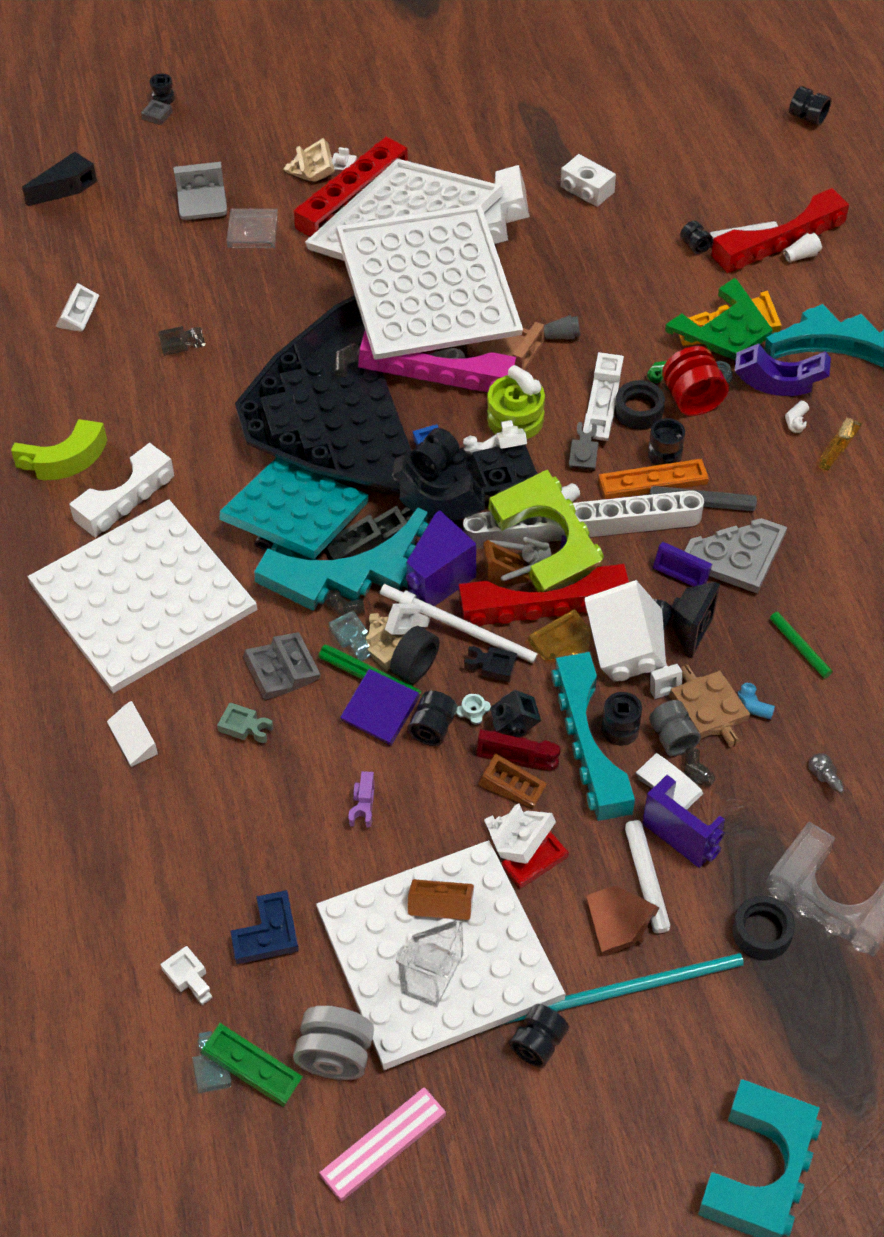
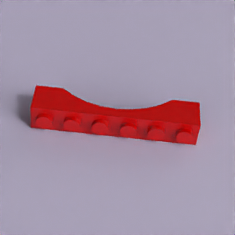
M833 188L814 195L804 212L786 224L764 230L733 229L715 237L711 256L727 273L741 269L748 264L788 248L807 233L820 235L827 230L846 223L849 204Z
M625 564L596 567L589 575L578 582L547 592L514 591L499 587L488 581L459 584V604L462 619L479 627L487 624H507L512 621L527 619L537 620L551 616L563 617L568 614L588 613L585 597L629 583Z

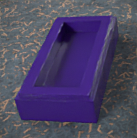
M662 542L659 545L653 569L694 587L707 584L713 564Z

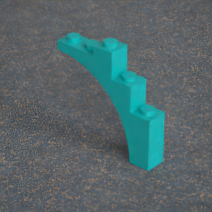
M821 304L803 312L800 323H795L789 328L772 333L766 337L764 350L774 359L803 352L826 351L865 359L884 368V330L879 332L862 314L840 322Z
M417 508L409 521L394 536L374 549L352 557L336 560H306L289 557L267 549L254 571L255 582L312 611L316 609L318 603L323 604L329 590L357 603L361 595L366 596L372 582L381 587L386 584L401 591L403 587L408 588L406 562L416 547L414 544L418 537H422L429 525L426 523L428 512Z

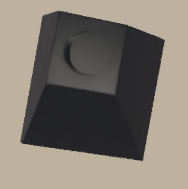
M717 582L686 588L681 598L676 597L671 606V611L674 614L672 626L687 657L693 658L714 618L720 584Z

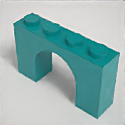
M741 1079L728 1122L758 1132L771 1139L782 1153L785 1171L779 1180L761 1187L749 1186L711 1172L698 1215L754 1237H782L783 1235L789 1237L795 1216L789 1214L792 1202L799 1204L804 1184L798 1182L801 1171L808 1172L814 1153L808 1151L810 1140L817 1141L822 1126V1121L817 1120L820 1107Z

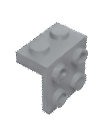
M221 162L174 167L179 213L182 220L217 217L227 214Z

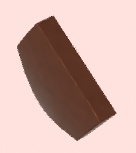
M616 885L586 896L600 949L606 956L632 946L636 941L642 944L644 941L643 934L652 915L656 916L659 910L657 905Z

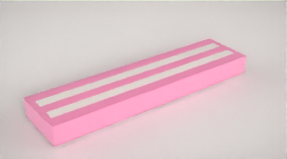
M424 1087L319 1172L320 1177L342 1202L446 1116V1111Z

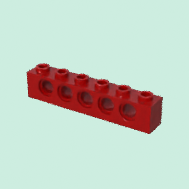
M387 136L379 143H376L369 151L361 155L354 163L346 167L340 174L293 210L295 229L311 237L396 159L408 161V148Z

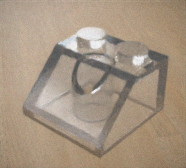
M455 920L414 934L407 946H401L396 957V964L399 967L398 979L400 980L401 994L436 1008L438 1007L464 955L462 922Z

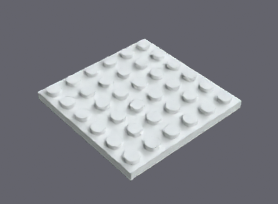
M396 159L305 243L308 250L344 261L336 234L337 226L481 204L483 212H485L504 192L501 185Z
M481 204L336 227L337 238L374 360L522 335L523 328Z
M170 500L159 504L27 576L31 586L112 693L117 692L258 610L257 603Z
M489 840L317 903V910L360 1014L374 1025L372 1043L384 1070L527 1015L535 1004L550 1006L565 1000V992ZM412 880L473 884L474 895L471 918L469 920L409 915L408 894Z

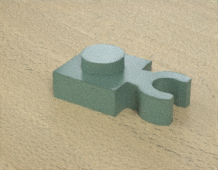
M230 702L217 727L218 732L245 740L248 734H251L256 741L266 743V733L260 732V730L264 728L273 730V722L268 718L257 719L256 711Z

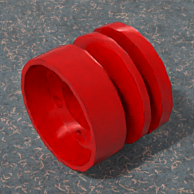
M692 346L682 349L669 358L663 367L662 377L680 411L687 416H698L710 412L718 407L728 395L729 385L710 350L703 346Z

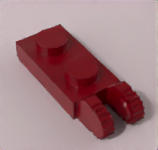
M480 729L476 755L492 760L496 753L518 766L552 771L559 766L558 758L561 748H559L557 743H551V741L547 740L538 743L527 738H518L496 731Z

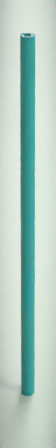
M738 953L567 995L565 1000L547 1007L557 1012L744 965L742 955ZM527 1015L521 1016L504 1024L524 1020Z

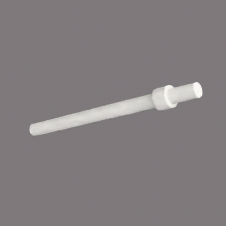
M386 584L381 588V595L399 602V604H414L420 608V613L499 649L515 652L517 657L534 664L538 653L421 601L411 592H402Z

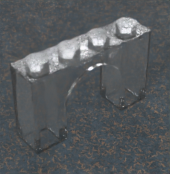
M808 821L770 872L766 889L778 900H785L796 907L803 916L813 918L824 925L825 929L831 934L840 935L851 942L858 951L875 957L884 944V880L874 895L860 904L845 905L828 898L818 887L815 873L830 854L835 837Z

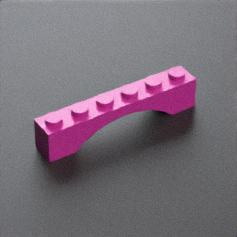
M365 330L359 352L358 367L488 392L490 386L497 379L508 375L509 368L515 365L516 357L490 352L472 358L449 359L418 352L374 360Z

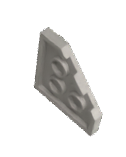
M760 518L751 521V525L741 528L733 526L716 531V535L703 539L701 536L692 538L685 552L712 563L710 577L758 594L786 535L787 527Z

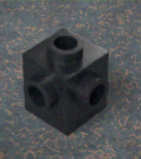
M515 689L490 707L493 725L496 731L501 734L519 738L541 722L535 698Z

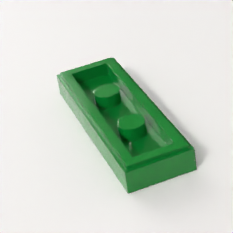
M221 1023L218 1024L200 1052L283 1107L303 1077Z

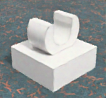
M339 147V153H334L332 158L335 172L331 176L340 174L346 167H349L357 160V156L349 155L348 148Z
M666 664V666L651 672L650 692L654 699L667 696L671 688L682 685V670L678 664L671 666Z

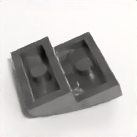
M299 632L273 637L271 645L245 649L243 658L264 700L302 688L316 681L321 676Z

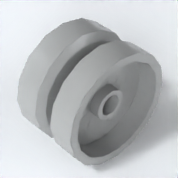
M334 1006L308 1008L303 1015L300 1027L303 1036L297 1040L293 1055L294 1062L308 1072L325 1078L353 1080L363 1076L368 1060L365 1050L371 1046L374 1025L366 1017L345 1008Z

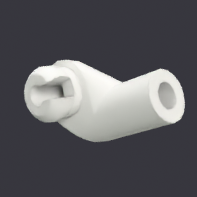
M496 435L485 442H477L475 436H468L463 440L464 450L469 455H473L475 451L499 446Z

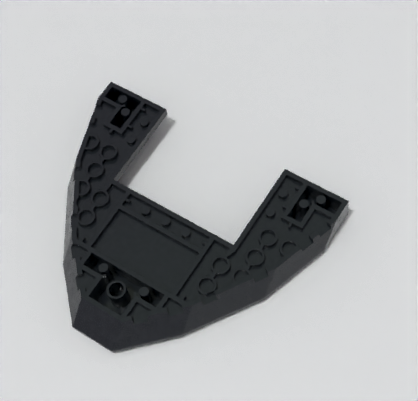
M354 295L335 304L278 351L235 402V407L247 445L325 478H331L341 484L354 485L363 489L400 497L401 487L395 483L392 476L394 461L396 458L404 455L411 463L410 453L412 450L383 372L358 367L359 352L365 327ZM525 444L502 449L497 446L475 451L473 455L466 453L465 447H462L449 463L446 462L445 468L436 477L429 478L419 473L426 481L438 485L452 484L471 474L485 493V506H489L490 497L537 475Z

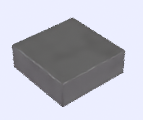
M152 100L141 112L142 119L162 125L173 112L172 106Z

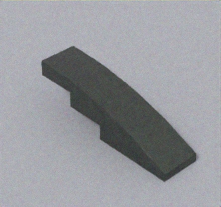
M395 506L374 520L371 515H368L341 531L326 548L333 560L352 557L374 549L394 536L409 521L414 511L408 507L400 511ZM427 518L426 523L429 524L432 519Z

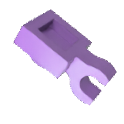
M362 771L360 783H355L354 801H359V803L349 811L350 826H354L355 819L359 816L365 817L366 827L370 828L372 824V807L375 791L374 772Z

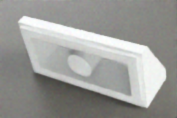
M77 283L56 327L82 332L99 295Z
M132 701L124 705L107 721L131 767L158 755L155 742Z

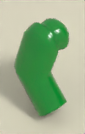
M667 361L655 362L647 373L650 382L659 383L662 381V370Z

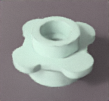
M468 694L462 700V706H458L456 713L459 717L470 719L472 724H480L485 712L490 711L491 705L478 694Z

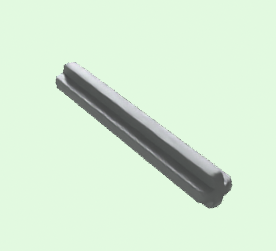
M652 486L650 489V495L696 491L704 498L703 507L755 511L757 505V497L755 495Z

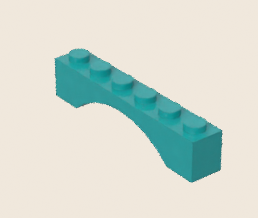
M590 652L556 658L555 670H551L552 682L554 687H559L560 694H558L561 711L566 710L568 718H565V726L568 735H573L575 741L572 743L575 760L580 759L582 765L579 768L581 782L583 785H587L589 793H587L590 811L595 810L598 821L633 815L635 798L627 773L615 766L601 752L594 742L588 727L586 712L589 702L595 693L597 679Z

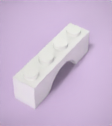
M148 443L130 457L133 472L125 484L108 491H98L89 488L69 504L74 521L96 538L175 476L171 458L151 443Z

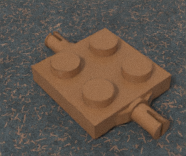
M689 665L682 666L680 669L686 683L670 689L669 697L671 700L683 702L689 713L690 720L694 722L701 738L720 734L724 737L729 747L736 746L740 739L732 728L735 725L748 721L750 716L742 701L721 671L704 677H696Z

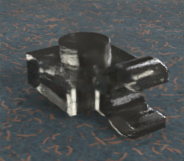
M183 326L158 331L164 356L189 351L187 345L195 348L205 346L201 327L184 331Z

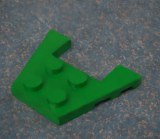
M733 278L721 286L718 291V296L732 307L702 327L681 313L666 323L665 332L671 335L674 332L685 336L684 340L691 343L697 341L705 344L708 350L735 361L737 352L766 341V337L772 334L773 329L738 280Z

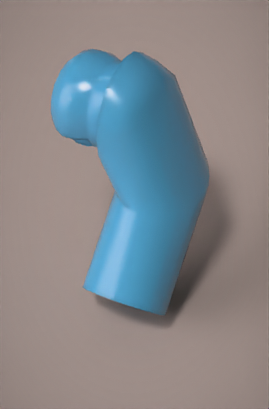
M742 684L741 690L738 691V697L748 712L771 720L775 706L758 700L755 695L757 688L754 684Z

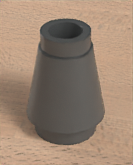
M568 315L545 324V339H575V337L581 336L578 317Z

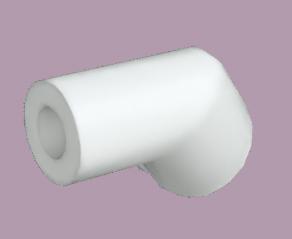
M515 365L509 368V377L516 380L525 394L533 395L541 391V383L538 380H534L530 373Z
M805 401L798 402L785 415L788 428L794 433H800L806 427L807 423L802 421V416L809 411V405Z

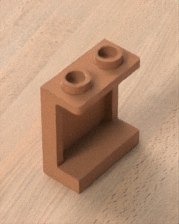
M535 322L530 330L523 328L522 335L467 344V355L477 357L493 352L516 357L515 366L525 370L544 343V324Z

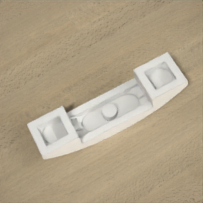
M598 352L590 402L583 428L584 433H589L592 430V424H596L597 433L593 439L608 441L624 356Z

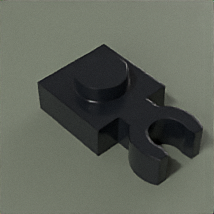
M469 646L468 656L475 657L476 659L470 660L465 658L464 668L468 670L481 668L482 676L510 682L517 661V653L489 647L488 653H484L476 646Z

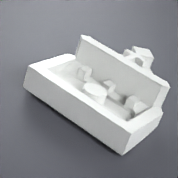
M520 804L514 805L511 812L505 816H498L494 819L492 815L484 819L500 857L520 863H528L556 823L552 813L523 812Z

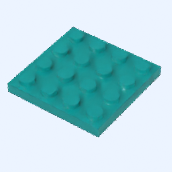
M276 457L220 510L219 520L315 559L368 503L369 495Z

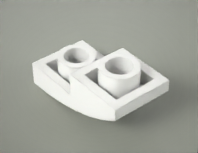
M657 753L636 772L638 779L652 789L666 775L676 781L673 800L686 810L703 795V791L689 777Z

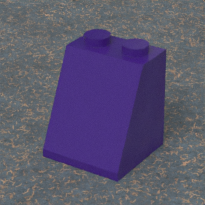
M441 511L434 515L406 562L408 592L415 594L417 599L436 606L459 590V584L469 583L476 578V543Z

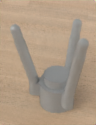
M528 537L523 538V542L528 543L527 545L489 540L504 548L521 550L523 559L530 564L527 567L501 576L502 581L530 572V566L551 556L549 543L539 542Z

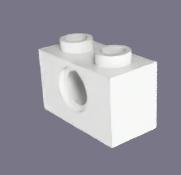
M578 154L561 168L560 187L598 207L615 192L616 174Z

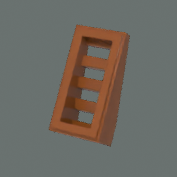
M495 753L478 785L533 809L547 783ZM495 771L501 774L499 778L494 776ZM506 776L512 778L509 784L504 782ZM517 781L523 783L520 790L514 788ZM528 786L534 787L530 796L525 794Z

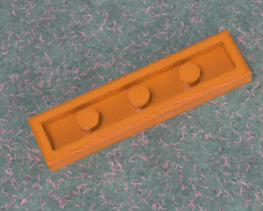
M695 459L599 474L598 481L605 500L649 494L652 486L688 488L707 485L709 477L703 460Z

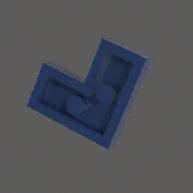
M287 890L256 896L261 924L230 931L236 964L299 951Z

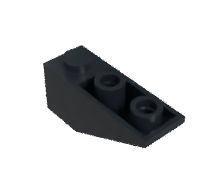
M73 152L22 186L26 205L32 206L80 194L97 182L94 163L77 152Z

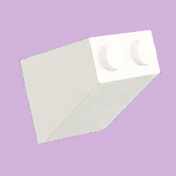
M637 580L585 597L600 667L613 682L624 681L629 677L649 673L666 666L662 609Z

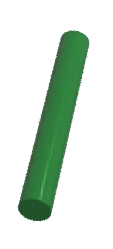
M775 612L770 616V620L818 673L824 679L828 678L833 671L779 612Z

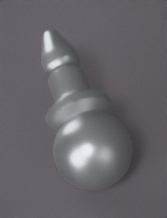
M824 753L813 755L809 760L810 771L821 782H827L833 790L843 793L842 781L836 775L837 768L832 763L831 758Z

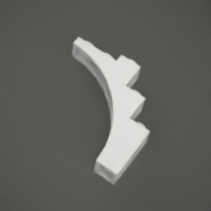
M519 165L496 171L495 184L502 186L504 194L484 212L494 244L508 240L506 223L529 217L525 184Z

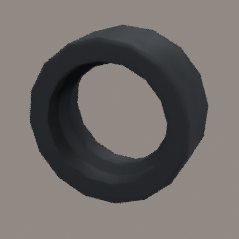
M637 380L628 382L617 392L615 401L616 417L629 428L638 430L649 429L656 421L663 417L665 406L664 393L657 385L648 381ZM640 398L650 401L655 407L648 411H636L627 407L625 403L631 399Z
M418 625L412 627L404 634L393 652L390 663L391 672L412 684L419 681L430 669L437 656L440 644L439 637Z
M754 896L744 901L738 908L732 931L734 941L741 951L759 960H770L783 955L790 947L796 926L794 915L783 902L769 896ZM753 914L770 915L779 921L783 930L782 935L774 942L756 940L745 929L746 919Z

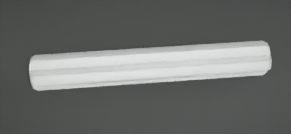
M639 820L629 821L626 823L625 831L644 899L659 907L656 916L652 915L650 919L652 929L656 934L669 931L670 922L644 829Z

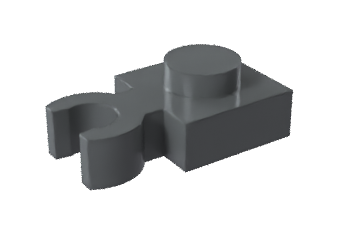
M582 422L578 423L577 434L580 440L572 439L569 460L570 468L595 470L598 442H592L591 439L596 436V424H592L591 432L584 433L582 431Z

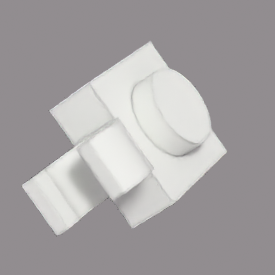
M512 420L501 422L502 432L496 433L497 442L501 449L527 444L526 433L523 429L513 426Z
M393 604L385 630L392 635L405 634L417 625L428 627L431 617L420 614V608L414 604Z
M187 946L160 964L163 972L180 992L189 987L201 1005L213 998L208 992L210 988L201 979L206 974L205 967Z

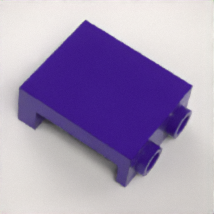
M666 775L647 794L643 825L700 868L707 860L712 862L720 853L721 847L719 844L725 834L723 832L725 819L719 816L709 826L703 823L673 800L676 781L669 775Z

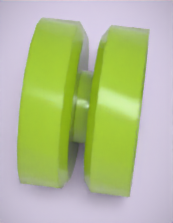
M509 375L497 379L490 386L487 394V420L489 428L495 435L502 432L501 422L512 420L513 426H518V429L524 430L526 439L535 436L542 429L545 406V393L542 386L538 394L527 395L522 391L516 380L509 377Z

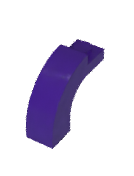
M757 344L737 352L735 372L744 382L759 391L779 396L802 395L812 392L814 382L829 377L831 357L825 351L799 362H782L769 356L761 345Z

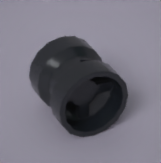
M164 73L153 75L149 81L152 99L168 105L171 104L175 99L171 77Z
M697 220L688 222L680 232V238L686 244H689L690 249L695 254L706 252L713 243V236L704 230L703 225Z

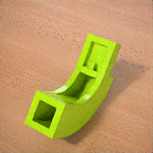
M78 419L72 434L60 444L40 447L14 443L11 452L16 468L35 470L38 480H58L78 474L91 466L103 452L107 443V436L103 423Z

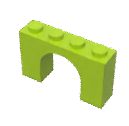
M548 469L490 497L488 508L501 531L531 517L549 518L558 523L563 529L567 539L565 546L556 554L530 566L529 578L538 592L557 590L578 582L589 575L596 567H601L604 558L599 545L593 544L589 538L590 533L586 524L583 521L579 522L576 517V510L572 501L565 499L562 494L559 480L555 476L552 477Z

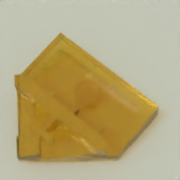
M846 417L824 450L819 462V468L827 471L830 469L841 451H845L860 429L861 422Z
M574 609L530 634L528 642L544 660L556 661L558 657L588 652L592 629L587 626Z

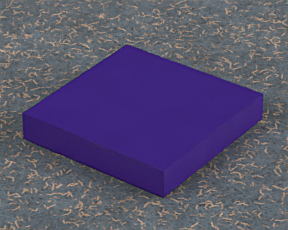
M368 669L340 718L343 722L392 746L420 698V694L384 675Z

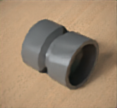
M680 700L668 701L651 712L649 722L654 731L660 736V742L669 756L685 754L699 744L701 735L694 722L690 720L689 713L683 702Z

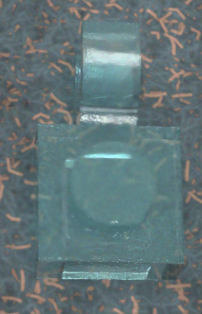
M354 611L329 622L330 631L343 648L351 645L360 661L371 657L367 651L369 645L364 639L368 635L367 629Z
M212 1031L198 1033L199 1052H201L203 1046L212 1035ZM201 1053V1056L193 1057L192 1064L198 1093L231 1087L229 1071Z

